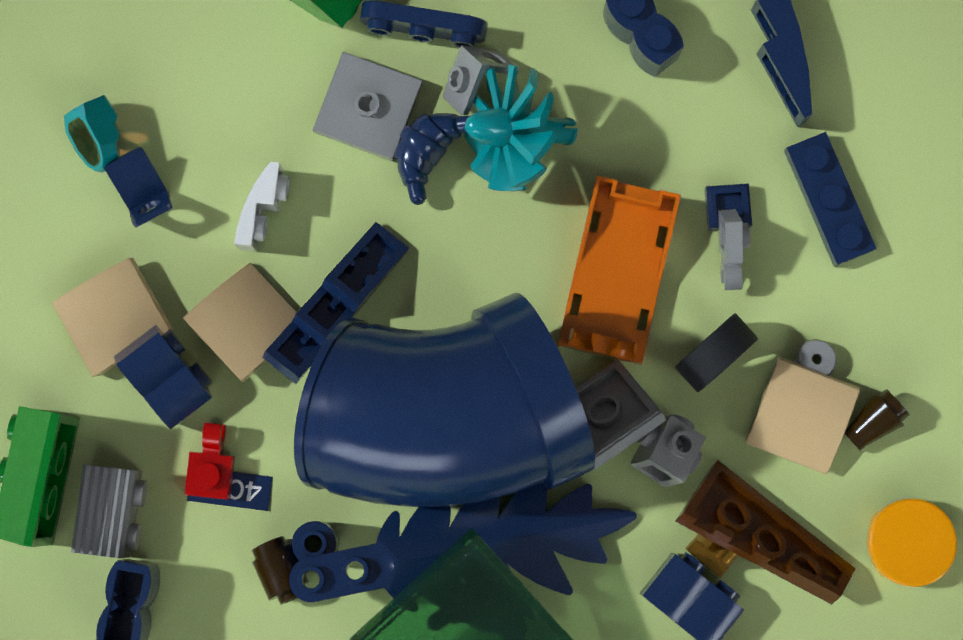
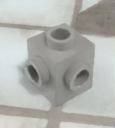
M679 415L665 416L666 421L639 439L637 442L640 445L630 463L631 466L663 487L684 483L687 476L697 468L702 458L700 449L706 437L694 430L692 422Z

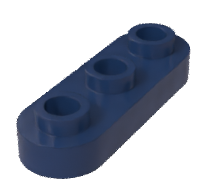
M381 1L363 2L359 20L364 25H367L366 30L372 34L390 36L392 31L408 33L410 39L419 42H433L434 38L451 40L450 44L459 48L461 45L475 47L476 43L484 42L488 26L485 20L470 15Z

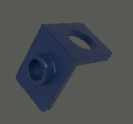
M137 147L105 166L106 173L129 209L131 222L134 227H138L173 208L169 192L142 147Z

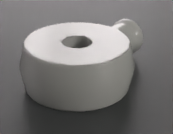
M813 339L806 341L799 347L795 360H792V362L830 375L836 365V355L828 343ZM813 355L819 357V364L813 363Z

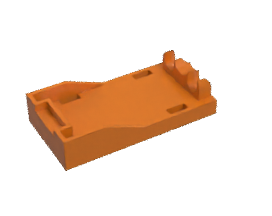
M596 176L557 346L634 364H642L681 194L663 190L656 191L621 183L615 179ZM600 213L597 232L589 231L592 214ZM659 227L666 230L662 248L655 246ZM574 295L582 296L578 316L569 314ZM641 310L648 312L644 331L637 330Z

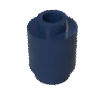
M323 521L304 523L295 531L292 538V549L299 561L307 557L336 552L340 544L337 531L330 524ZM311 535H317L322 540V547L318 552H311L306 546V540Z

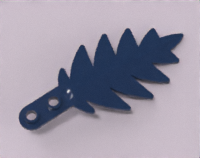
M541 483L516 492L506 505L499 519L500 497L463 504L451 526L452 505L418 507L400 536V513L393 511L384 522L375 544L304 558L293 566L289 576V584L294 595L305 602H318L385 588L392 598L410 611H416L418 605L410 588L411 586L441 609L478 625L482 622V618L460 578L461 576L474 588L492 600L528 616L531 613V609L508 565L541 586L565 595H571L573 589L554 551L576 560L605 564L607 556L598 538L607 536L634 521L637 515L635 512L621 509L592 508L591 484H585L574 490L546 513L547 488ZM353 562L361 563L364 568L362 577L356 580L350 578L347 573L348 566ZM309 571H315L320 578L319 584L312 589L306 587L303 581L304 575Z

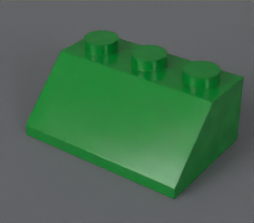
M21 406L18 408L17 415L13 414L11 416L7 429V439L11 440L8 457H3L0 463V483H2L0 491V539L27 547L53 545L80 418Z

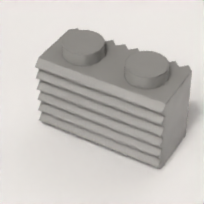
M83 464L71 547L72 553L124 559L130 558L131 550H138L141 539V524H135L137 506L143 507L147 496V481L141 480L142 471Z

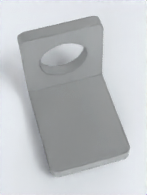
M461 45L454 66L449 72L443 98L460 115H468L485 71L495 68L497 73L508 74L507 66L515 64L500 51Z

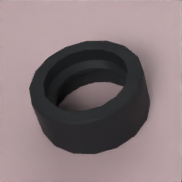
M734 313L681 360L675 368L696 392H700L758 340V337Z

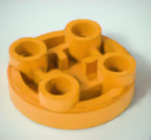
M901 499L887 504L872 516L867 533V549L873 565L882 577L900 585L919 587L937 581L950 569L957 552V536L949 517L935 504L921 499Z

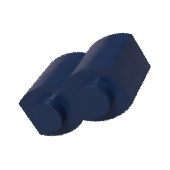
M653 0L605 1L603 17L607 27L616 38L629 44L634 61L644 72L656 77L678 60L684 47L682 37L670 20L657 14Z
M155 325L115 355L114 358L120 371L171 430L212 398L207 387L212 383V380L197 362L190 366L181 356V353L186 349L170 329L163 333Z
M687 552L681 558L671 553L639 594L696 640H721L744 611L736 603L741 596L721 580L716 585L709 582L702 576L706 567Z
M132 559L117 560L114 563L106 581L105 594L108 605L99 618L96 640H148L151 630L149 607L154 602L160 586L158 564Z

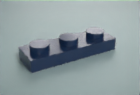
M821 133L787 147L784 150L833 266L836 267L876 250L877 248L827 133Z

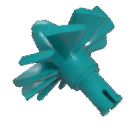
M509 64L507 66L508 75L504 95L499 88L495 68H490L486 71L487 91L492 96L494 109H491L476 94L472 104L473 114L466 120L464 129L467 133H464V137L477 155L470 166L474 173L489 182L488 188L491 190L511 192L527 190L526 184L536 180L546 172L547 167L540 159L553 144L571 145L577 138L578 128H565V126H575L576 122L574 119L548 117L554 101L552 92H548L536 110H531L533 95L538 85V71L530 68L528 82L521 95L517 81V65Z

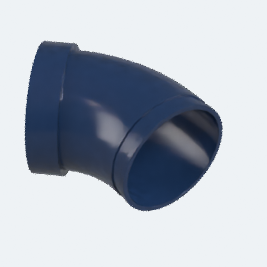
M513 293L472 311L471 321L446 328L409 330L380 324L371 325L364 320L356 318L343 320L329 333L312 363L302 391L294 433L295 466L303 484L318 490L327 489L330 493L375 504L434 507L481 502L513 494L540 483L547 489H552L593 471L595 467V451L590 428L567 366L539 314L520 293Z

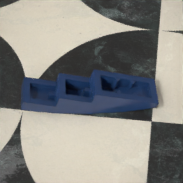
M756 0L751 12L768 40L762 44L756 55L796 126L799 127L812 115L807 59L800 27L791 0Z
M375 222L327 275L319 289L295 314L292 322L267 348L262 358L293 383L297 384L311 368L321 345L329 333L340 322L347 318H353L407 253L409 247L379 223Z

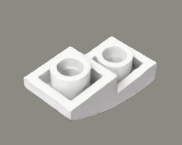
M270 162L256 180L246 199L234 244L240 250L257 252L258 241H265L267 232V216L261 215L262 210L279 212L280 201H287L290 177L284 175V169L279 162Z

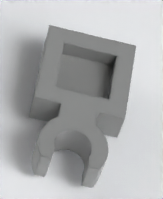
M736 209L718 210L721 283H724L725 291L741 290L743 288L741 268L743 249L750 247L748 222L743 223Z

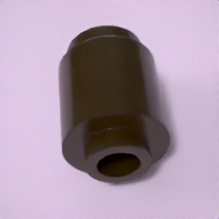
M280 536L254 548L252 553L256 560L252 564L268 600L271 601L278 598L280 605L297 599L298 597L294 595L289 584L290 572L299 561L293 552L292 544L288 545L284 536ZM306 574L303 578L305 585L309 583Z

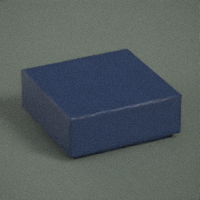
M749 183L705 187L708 231L719 230L718 210L736 209L743 223L748 222L749 228H751L752 215Z

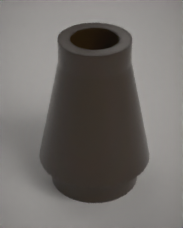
M886 389L880 395L874 393L854 421L846 428L845 435L861 451L867 445L903 427L902 421L910 414L891 392Z

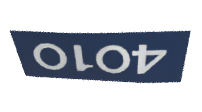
M233 472L230 500L188 495L187 501L268 511L273 477Z

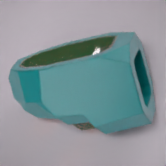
M105 95L85 102L64 115L65 131L76 153L89 168L102 173L105 172V166L121 155L118 146L120 130L116 124L118 115Z

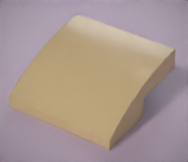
M133 257L106 269L52 302L92 377L101 376L115 367L114 356L153 326L157 325L163 333L169 329L174 332Z
M248 263L204 298L183 319L240 381L244 382L266 362L262 358L265 351L292 322L297 312L251 263Z
M778 356L763 390L761 403L748 430L745 443L827 474L852 415L860 387Z

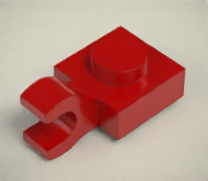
M204 423L202 433L203 452H189L184 495L230 500L235 456L223 455L226 425Z

